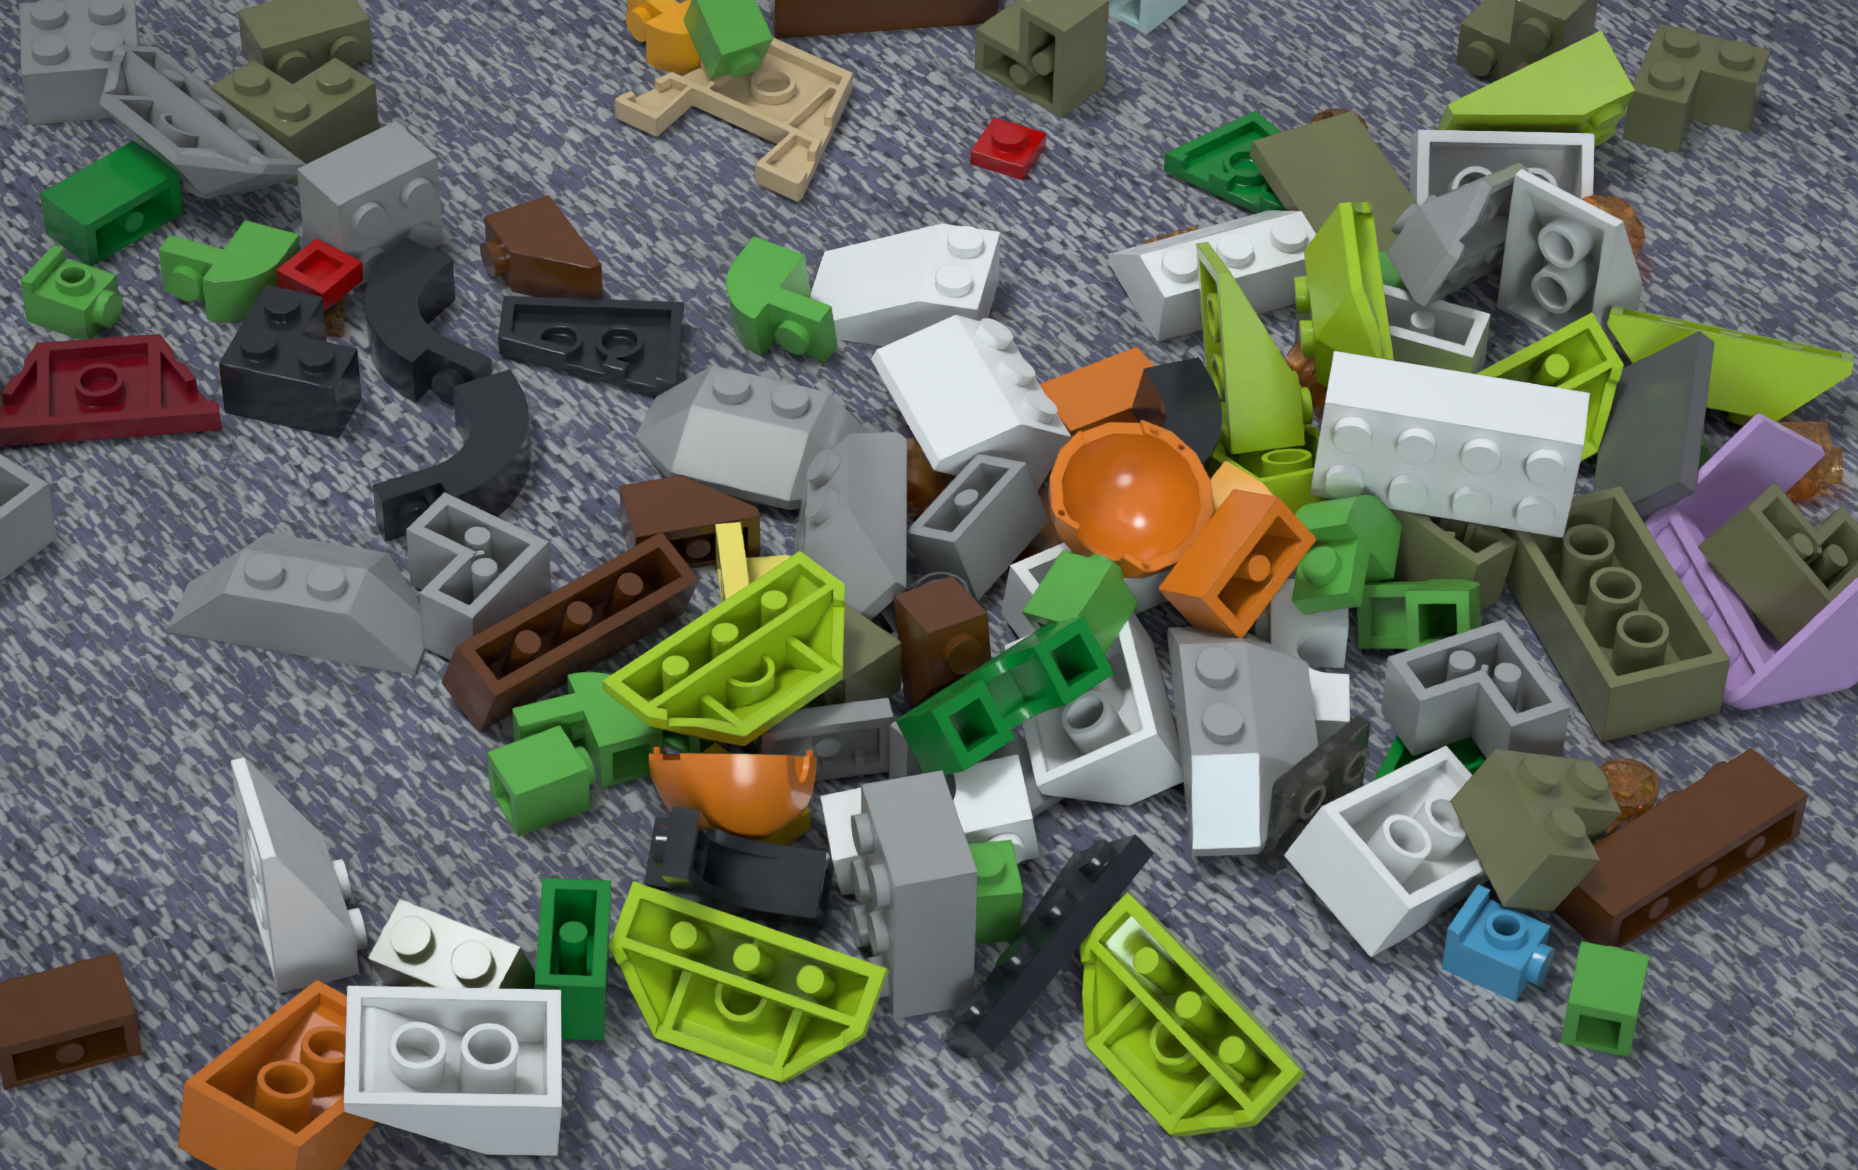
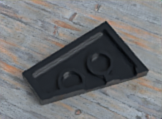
M504 296L498 333L499 354L658 396L678 385L685 323L684 302Z

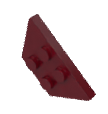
M160 334L36 343L24 360L23 370L13 376L1 392L3 404L0 407V447L222 430L219 405L214 399L208 402L199 392L196 377L185 364L178 362L174 358V350Z

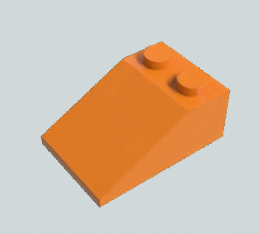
M319 980L314 981L184 1082L178 1148L217 1170H340L376 1122L344 1112L347 996Z

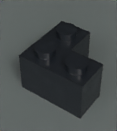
M265 285L219 362L224 411L227 414L340 438L362 399L357 348L327 342L323 297Z

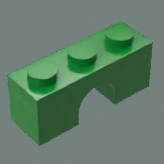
M1079 616L1044 625L895 721L923 773L943 770L944 775L967 770L1015 739L1011 730L1045 711L1066 706L1115 673L1085 617Z

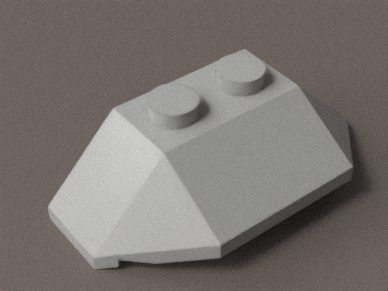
M116 45L110 60L99 104L130 138L177 171L179 177L184 180L183 187L187 191L204 199H214L216 195L248 194L298 177L297 169L306 165L304 162L158 47Z
M1520 163L1514 164L1458 187L1439 197L1432 194L1422 205L1417 206L1413 203L1403 212L1392 228V232L1398 237L1386 254L1415 302L1425 308L1489 274L1503 262L1514 176L1521 169L1528 172L1527 168Z
M712 365L658 395L635 435V442L667 478L681 475L729 496L793 510L800 509L806 484V473L813 459L826 448L832 450L850 433L869 432L829 392Z
M898 432L850 433L832 450L829 448L822 450L813 459L807 470L806 484L795 530V554L801 551L845 584V603L870 621L894 600V595L900 594L906 589L907 438Z
M268 532L188 583L167 627L168 633L411 675L416 674L426 650L423 643L420 603L389 553Z
M1196 627L1168 628L1167 637L1192 857L1259 854L1271 840L1272 834L1290 818L1321 781L1322 768L1308 662L1248 632L1243 638H1236Z

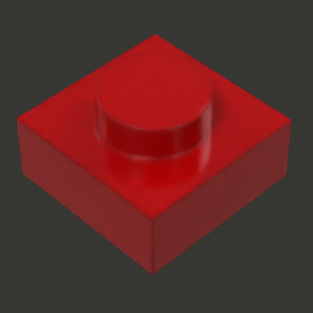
M994 117L971 149L970 164L1024 180L1046 147L1047 133Z
M317 238L276 270L279 288L323 297L324 312L363 281L361 261Z

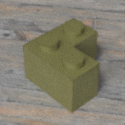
M1016 0L976 28L975 70L1058 117H1063L1105 86L1109 0H1031L1029 2Z
M1484 0L1461 22L1456 63L1466 67L1474 75L1486 76L1497 81L1593 35L1598 0Z
M1659 23L1632 85L1635 91L1627 107L1623 140L1678 153L1692 119L1748 133L1762 100L1770 50L1751 46L1743 41H1730L1697 33L1689 28L1673 27Z
M337 58L327 62L294 84L252 60L210 86L212 91L305 164L379 129L375 82ZM298 177L286 180L294 187L298 185Z
M1775 482L1724 521L1698 546L1710 561L1711 567L1716 574L1732 586L1749 606L1758 623L1768 629L1781 645L1804 628L1848 585L1858 578V523L1845 507L1841 506L1817 526L1813 527Z
M1495 749L1450 800L1503 907L1554 911L1600 861L1593 844L1622 813L1608 787V780L1605 774L1597 767L1595 761Z

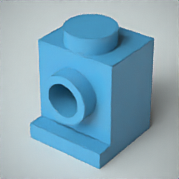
M1477 885L1447 929L1442 969L1516 1002L1529 982L1537 986L1541 985L1551 968L1555 956V948L1548 946L1551 926L1509 907H1503L1502 904L1489 899L1490 889Z

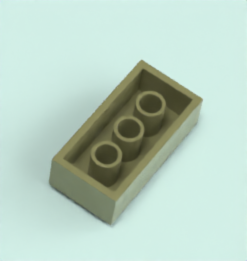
M1621 486L1572 497L1563 538L1502 528V532L1518 542L1505 582L1601 743L1720 714L1730 658Z

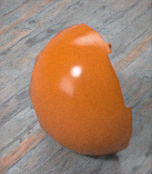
M1141 420L1140 423L1108 422L1084 432L1080 430L1059 450L1049 477L1050 518L1059 537L1075 554L1090 557L1092 554H1099L1112 560L1122 569L1124 573L1123 578H1146L1172 569L1212 518L1214 512L1211 480L1197 454L1173 432Z
M654 747V754H649L651 778L670 813L672 807L700 810L711 826L723 832L751 840L767 838L802 815L812 796L816 777L817 757L813 756V750H806V756L680 753V755L661 754V747Z

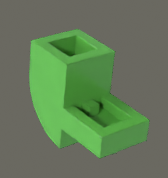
M244 220L224 249L169 235L159 248L163 289L185 301H194L196 299L205 301L207 320L227 323L242 322L247 317L265 285L278 287L276 270L301 251L299 234Z
M753 236L732 263L726 278V290L732 323L737 338L747 349L759 356H762L773 343H777L792 354H804L826 363L838 348L832 306L810 298L811 291L805 255Z
M1365 494L1305 504L1298 510L1295 516L1317 538L1297 567L1291 601L1303 614L1361 606L1365 582L1394 578L1402 523L1378 497Z
M1430 579L1426 582H1365L1361 606L1357 607L1358 649H1407L1408 651L1482 627L1480 583L1460 579Z
M599 672L568 674V695L512 708L514 742L560 725L575 748L582 746L589 754L601 788L650 776L649 754H654V747H661V754H664L663 730L646 725L603 691L602 681L611 676V674Z

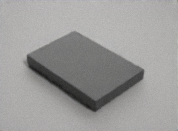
M1698 331L1623 368L1620 380L1616 385L1611 410L1598 450L1593 492L1621 486L1640 517L1695 493L1714 351V341Z

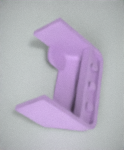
M1759 412L1698 470L1695 493L1658 509L1645 522L1651 535L1729 656L1730 665L1722 702L1740 710H1750L1843 691L1858 682V578L1848 585L1804 628L1781 645L1768 629L1758 623L1749 606L1732 586L1716 574L1708 558L1698 548L1724 521L1775 482L1786 493L1826 455L1820 445Z

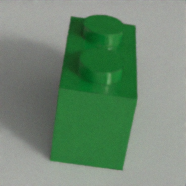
M134 140L40 193L46 235L89 266L98 264L183 214L178 172Z
M542 878L535 989L561 990V1039L604 1041L611 930V880Z

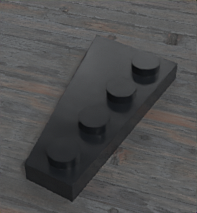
M1134 834L1111 842L1101 839L1090 848L1073 853L1020 929V932L1009 947L1000 955L995 967L982 986L972 992L957 1008L955 1017L958 1020L944 1041L956 1053L965 1058L993 1053L1148 862L1154 852Z

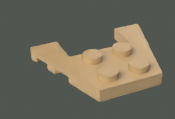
M773 38L762 61V65L754 72L739 78H732L730 74L710 80L701 60V68L686 75L680 76L670 72L655 79V89L638 97H635L632 91L620 95L615 99V118L658 137L690 107L695 106L776 143L777 145L755 164V183L799 202L809 186L853 91V73Z

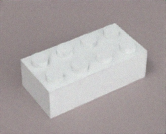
M1334 351L1310 496L1340 499L1370 494L1382 500L1389 509L1563 538L1584 447L1590 393Z

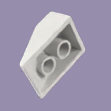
M1521 169L1514 176L1497 308L1547 335L1593 313L1613 345L1617 339L1607 326L1612 305L1638 311L1642 289V280L1624 222Z
M941 223L825 251L810 298L832 306L837 339L879 346L891 344L954 315L981 321L989 316L999 282L1000 232Z
M1447 746L1322 806L1284 855L1370 957L1402 941L1470 894L1477 885H1482L1489 880L1450 802L1470 779L1472 774Z
M247 759L231 760L247 894L278 993L308 987L316 980L324 983L358 975L357 950L368 948V943L359 908L347 910L344 901L351 899V889L343 860L331 861L323 835Z
M347 986L344 1112L486 1155L557 1156L562 1111L561 990Z

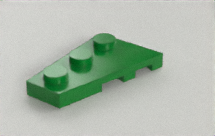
M1256 111L1165 153L1164 171L1256 214L1268 210L1287 211L1249 155L1253 141L1281 133V131Z

